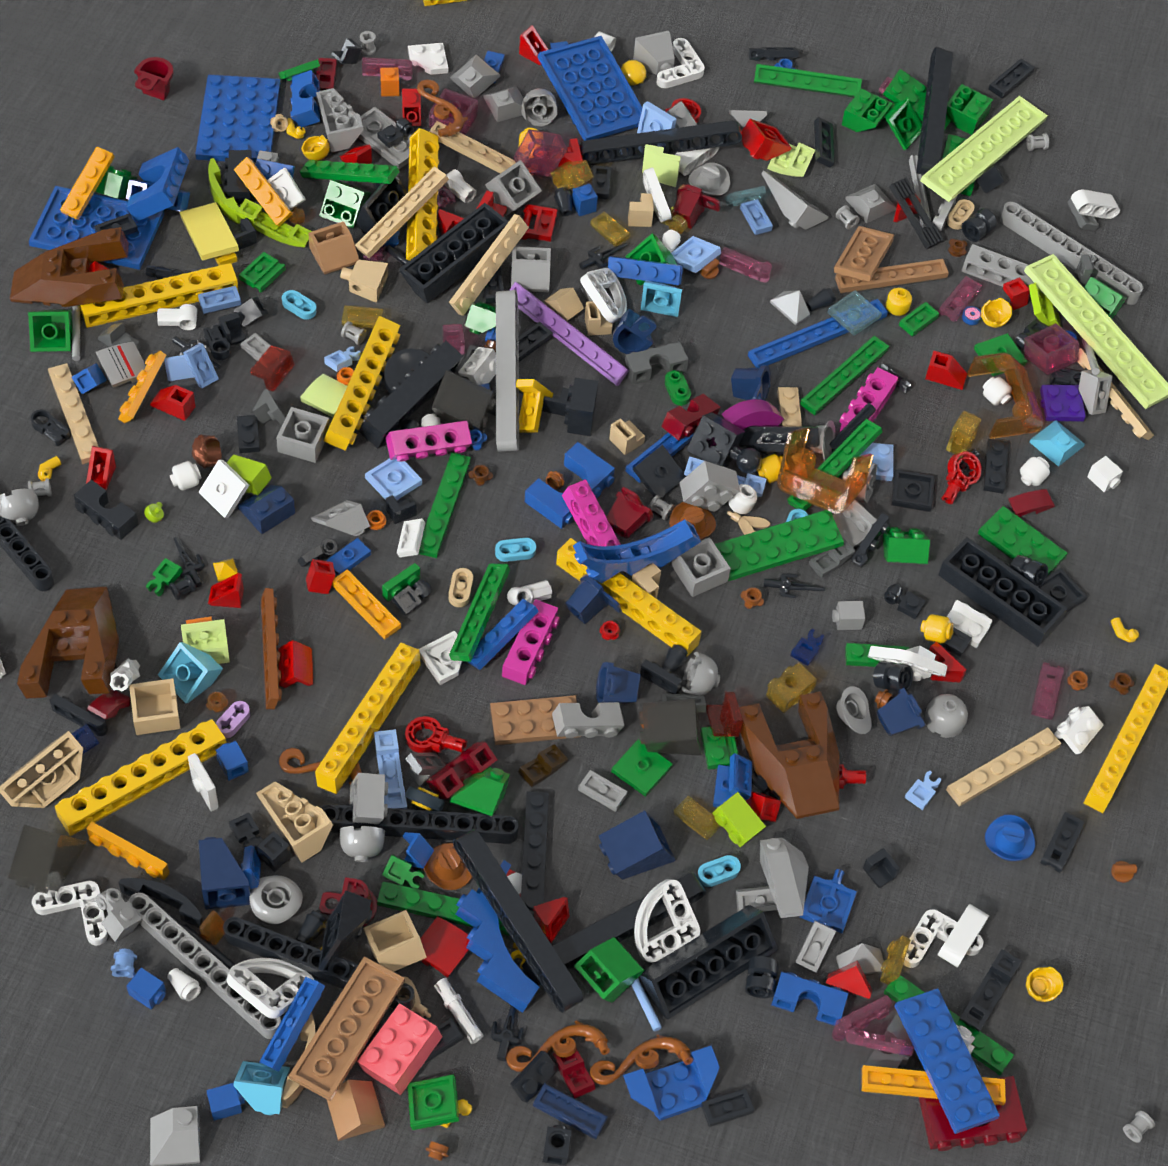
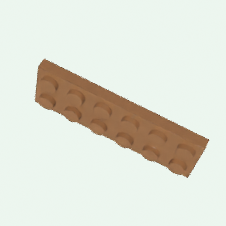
M364 957L289 1074V1079L331 1101L400 991L405 978Z

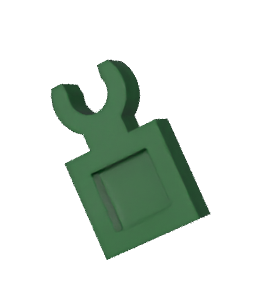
M165 558L153 572L155 579L149 581L146 588L151 592L153 588L157 587L154 592L158 597L161 596L164 592V586H169L171 582L174 583L183 572V569Z
M392 854L382 876L400 885H403L405 880H407L412 888L418 889L420 885L415 883L414 877L420 876L424 878L425 873L419 870H410L413 865L412 863Z

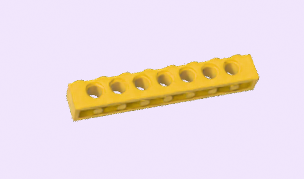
M421 128L410 137L408 192L434 166L438 168L439 165L438 135ZM438 191L407 221L406 260L410 261L437 240Z
M229 263L127 286L123 289L122 299L80 305L86 328L157 312L159 308H174L184 304L199 302L198 294L232 286H236L238 291V282L232 264Z
M381 316L378 317L323 440L324 442L346 451L348 444L353 445L357 436L354 430H359L364 419L360 418L361 414L366 415L370 406L367 404V401H372L376 392L373 387H378L382 379L379 373L380 371L384 373L388 362L385 361L386 357L390 359L395 349L391 346L392 344H397L401 335L397 333L400 328L399 324Z
M570 538L557 551L556 565L580 581L583 575H588L586 572L587 566L580 565L574 556L576 552L573 547L577 542ZM621 573L614 575L603 583L598 582L603 586L604 591L620 604L624 614L670 647L674 644L679 645L688 652V656L699 645L701 630Z
M400 642L316 769L315 774L318 787L335 794L339 792L374 738V732L380 729L421 665L419 649Z
M1155 664L1083 802L1089 807L1101 813L1105 811L1168 687L1167 669Z
M213 719L201 722L191 731L181 733L173 741L164 743L155 751L140 756L137 761L122 766L110 776L102 777L92 786L84 787L72 797L62 799L54 806L57 816L71 837L87 828L91 822L96 823L190 770L189 755L197 754L201 763L215 756L216 749L226 743V738ZM198 741H203L202 744H195ZM178 752H184L182 755H176ZM158 763H165L162 766H157ZM139 774H145L142 777H137V775ZM119 785H126L123 788H117ZM99 796H106L103 799H97ZM79 807H86L83 810H77Z

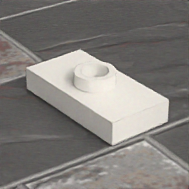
M423 519L404 521L397 549L399 557L419 554L425 527Z

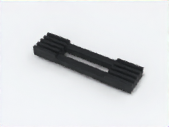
M907 177L892 183L889 188L926 250L941 243L944 239L923 209ZM905 199H910L926 229H922Z

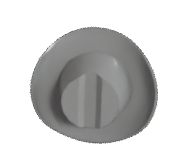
M717 163L701 165L692 171L688 178L690 185L702 189L703 194L707 196L723 195L730 187L728 171Z
M271 875L260 878L258 887L251 889L249 900L252 911L258 919L269 924H279L291 918L299 910L303 895L301 889L291 879L284 876Z

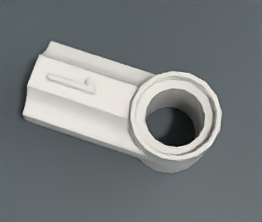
M454 169L446 174L449 180L441 187L444 192H452L464 203L473 201V198L476 196V190L464 181L461 173Z
M184 304L180 309L159 308L157 312L158 326H179L183 330H193L196 327L197 308L191 304Z
M544 580L522 587L511 588L508 591L507 599L510 604L516 606L520 602L518 595L521 592L522 599L533 603L535 599L542 601L551 598L552 589L548 581Z

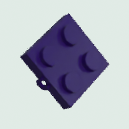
M1079 385L1041 386L1042 400L1040 407L1044 410L1045 421H1084L1085 411L1082 396L1079 392Z

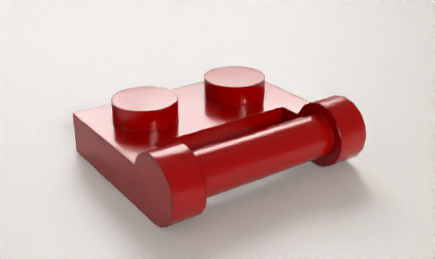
M525 205L523 221L528 227L531 217L533 215H537L534 230L528 228L521 239L531 238L551 242L557 209Z

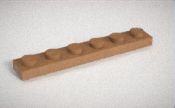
M937 259L877 268L870 282L841 274H836L835 280L840 293L947 278L949 272L944 260Z

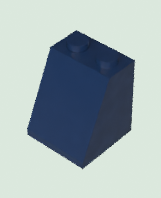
M646 811L599 835L601 841L599 847L604 856H608L610 860L608 867L611 873L619 876L622 880L676 861L659 823Z
M207 837L204 840H199L201 884L205 909L250 905L249 881L223 839Z

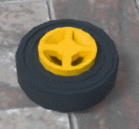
M409 786L405 794L406 798L412 800L411 803L428 811H442L445 802L438 798L439 795L421 787L417 789Z

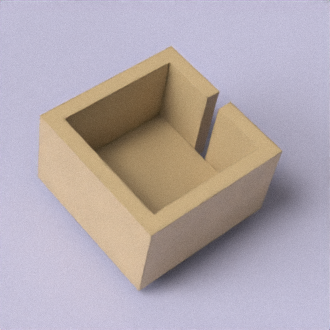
M174 678L129 685L136 735L181 729Z
M407 910L363 928L377 963L393 972L427 958L420 937Z

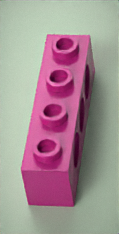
M878 367L874 373H870L866 379L865 387H860L857 399H852L848 407L849 411L842 414L839 421L842 423L840 432L867 403L872 404L876 408V412L868 419L874 422L895 390L898 377Z
M467 421L391 431L386 436L390 460L397 459V462L407 461L409 457L423 459L428 457L429 454L443 456L450 451L463 453L472 444ZM445 436H449L452 439V443L446 442ZM425 439H430L433 442V446L427 445ZM406 441L411 442L414 445V449L408 448Z
M585 479L568 486L562 497L587 544L594 546L621 545L587 480Z
M536 599L533 605L536 606L539 612L519 631L502 668V677L523 685L527 684L529 678L533 679L536 672L535 665L537 661L541 662L544 655L543 648L545 645H549L552 638L551 631L553 628H557L560 621L558 607Z

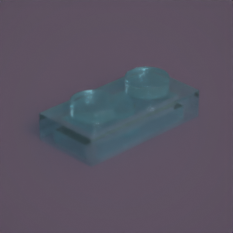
M764 186L730 193L725 197L726 204L738 206L747 200L753 201L758 199L759 201L766 193Z

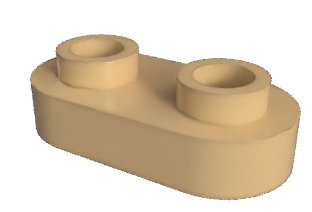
M966 199L959 200L948 215V226L956 230L962 229V223L973 215L974 204Z
M459 568L452 575L449 602L454 607H464L469 602L473 585V574L469 569Z

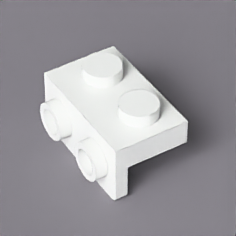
M478 347L460 369L459 375L468 377L472 386L489 383L496 374V353L494 349Z
M1089 706L1072 709L1068 714L1069 717L1058 725V730L1054 734L1058 739L1063 738L1075 754L1082 753L1104 726Z

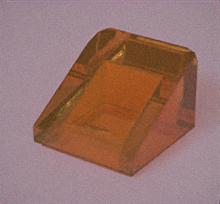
M213 910L200 926L201 936L213 945H216L225 934L223 928L224 921L216 911Z

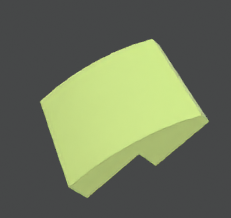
M798 143L797 147L789 144L792 147L791 150L772 158L767 168L780 174L803 177L815 149Z
M646 144L642 173L644 170L653 167L660 183L676 187L681 156L663 153V147Z
M322 374L305 390L300 399L301 402L334 417L347 385Z
M224 619L181 625L183 643L209 654L218 664L230 663Z

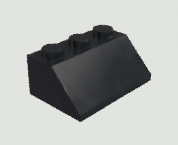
M398 175L390 184L382 183L361 207L357 223L364 236L407 194Z

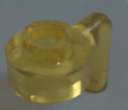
M672 206V207L669 209L671 215H672L674 206ZM673 215L671 219L664 222L660 221L661 224L668 225L670 230H674L679 234H682L688 227L687 222L680 215Z

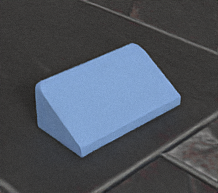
M185 355L164 359L168 381L194 378Z

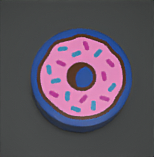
M966 307L962 314V320L968 325H976L981 320V311L977 307Z

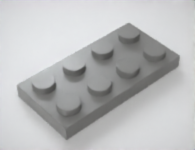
M376 107L360 116L364 130L358 136L359 139L367 145L370 144L373 150L392 165L397 166L398 169L409 163L411 134L403 135V141L388 148L377 138V133L391 124L397 128L396 123Z

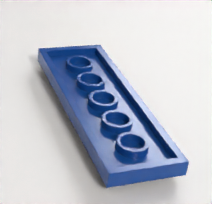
M939 989L896 1002L894 1007L954 1133L957 1134L998 1119L1000 1115Z

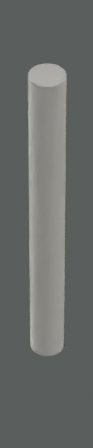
M80 305L72 306V359L74 361L80 360Z
M1082 339L1092 374L1098 375L1100 370L1093 348Z

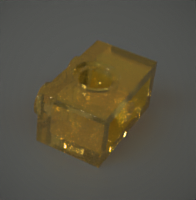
M586 160L566 162L550 172L553 177V183L557 188H577L594 177Z
M963 411L953 427L946 450L953 454L968 451L975 440L981 418Z
M798 662L795 666L786 668L778 679L774 678L769 682L766 697L785 713L799 702L800 695L809 694L814 690L817 679Z

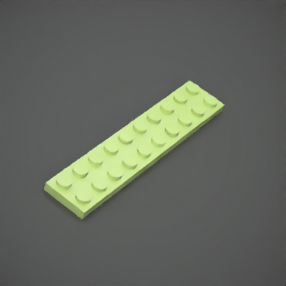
M1018 96L925 173L920 181L950 202L1040 126L1048 115L1021 96Z
M1054 254L1025 268L1024 272L1037 284L1039 289L1145 409L1168 398L1167 381Z

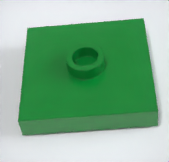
M1008 333L975 344L974 350L993 377L1025 366L1027 360Z
M638 739L612 767L611 772L646 797L672 768L673 764Z
M454 1074L409 1083L408 1099L410 1127L412 1130L459 1121L457 1087Z

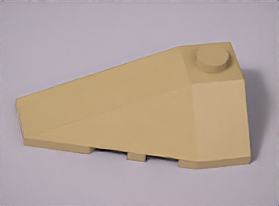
M277 782L271 783L256 793L301 863L322 850L333 826L322 808L313 806L304 798H299L291 790Z

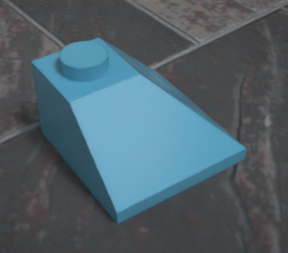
M646 280L643 286L640 310L678 317L682 289Z
M1057 420L1029 441L1058 467L1085 445Z
M180 642L158 676L162 680L174 678L176 694L185 703H189L214 683L223 668L209 654Z
M243 1061L234 1080V1087L255 1111L262 1112L265 1115L280 1114L282 1109L281 1098L287 1077L289 1076L290 1067L282 1066L278 1072L261 1063Z

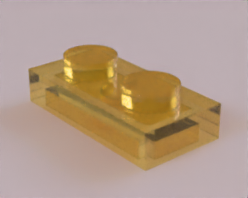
M605 211L591 220L590 226L615 247L629 239L630 233Z
M344 305L342 325L350 321L356 327L374 328L378 317H383V309Z
M687 796L674 809L673 814L706 840L721 827L716 822L715 816L690 796Z
M904 935L896 941L893 940L887 948L889 954L881 967L882 975L880 981L887 985L900 976L911 941Z

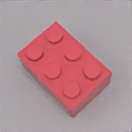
M399 1003L357 1062L363 1072L401 1095L442 1039V1035L437 1026Z

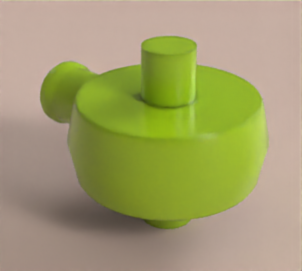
M162 503L150 504L145 508L144 514L149 521L157 523L162 520L164 516Z

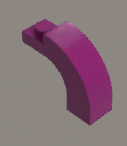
M759 399L740 402L722 413L726 421L742 430L754 425L778 426L784 420L775 406Z

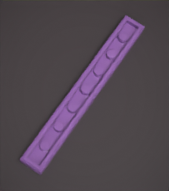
M515 282L510 290H517L518 308L536 323L541 322L553 332L555 338L612 383L619 386L629 372V369L519 283Z

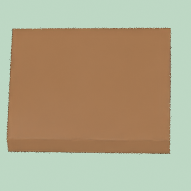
M347 1080L341 1084L331 1101L327 1100L338 1141L385 1127L372 1081Z

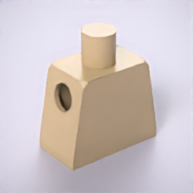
M358 260L353 269L343 267L340 277L341 279L349 280V291L351 293L377 302L388 278V263Z

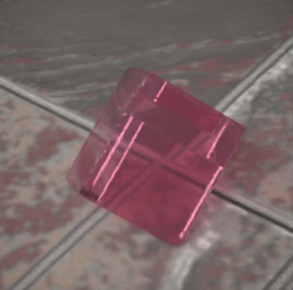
M462 324L443 325V343L445 341L449 342L458 352L464 354L465 341Z

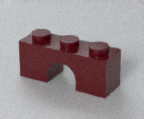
M703 393L691 400L687 411L681 406L668 411L661 427L679 441L685 437H690L696 431L703 415L710 412L718 415L721 407Z
M486 742L474 743L427 779L426 782L433 793L439 795V799H447L464 786L462 783L464 780L476 773H481L497 761V758Z

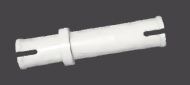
M447 978L439 980L434 987L441 995L445 1008L449 1009L470 1043L478 1042L484 1035L463 1005L460 994H456Z

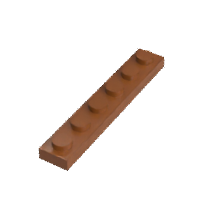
M265 588L261 597L266 709L274 710L277 702L281 701L282 690L278 688L281 671L277 670L280 652L276 651V646L279 643V634L275 633V628L278 625V615L274 613L277 607V597H274L273 589Z

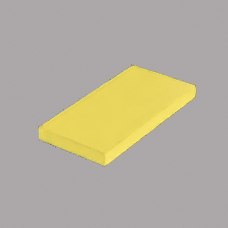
M216 202L180 212L181 219L201 260L239 251L238 244Z

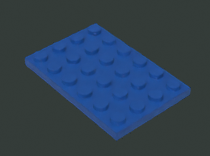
M602 35L539 52V61L584 141L602 138L639 126L642 106Z
M208 75L195 153L196 160H210L214 158L215 161H225V158H229V150H251L252 161L256 163L259 151L272 152L274 128H272L270 121L272 117L277 115L280 79Z
M55 186L29 239V245L51 250L96 233L95 225L129 214L130 212L126 208L128 201L93 194L80 219L77 220L63 214L60 210L72 189ZM164 210L140 221H136L132 216L138 231L125 236L129 243L127 258L101 262L140 270L164 217Z

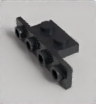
M749 426L743 429L745 433L739 443L741 446H755V449L761 451L762 454L781 452V454L789 455L796 452L798 447H818L819 428L806 426Z

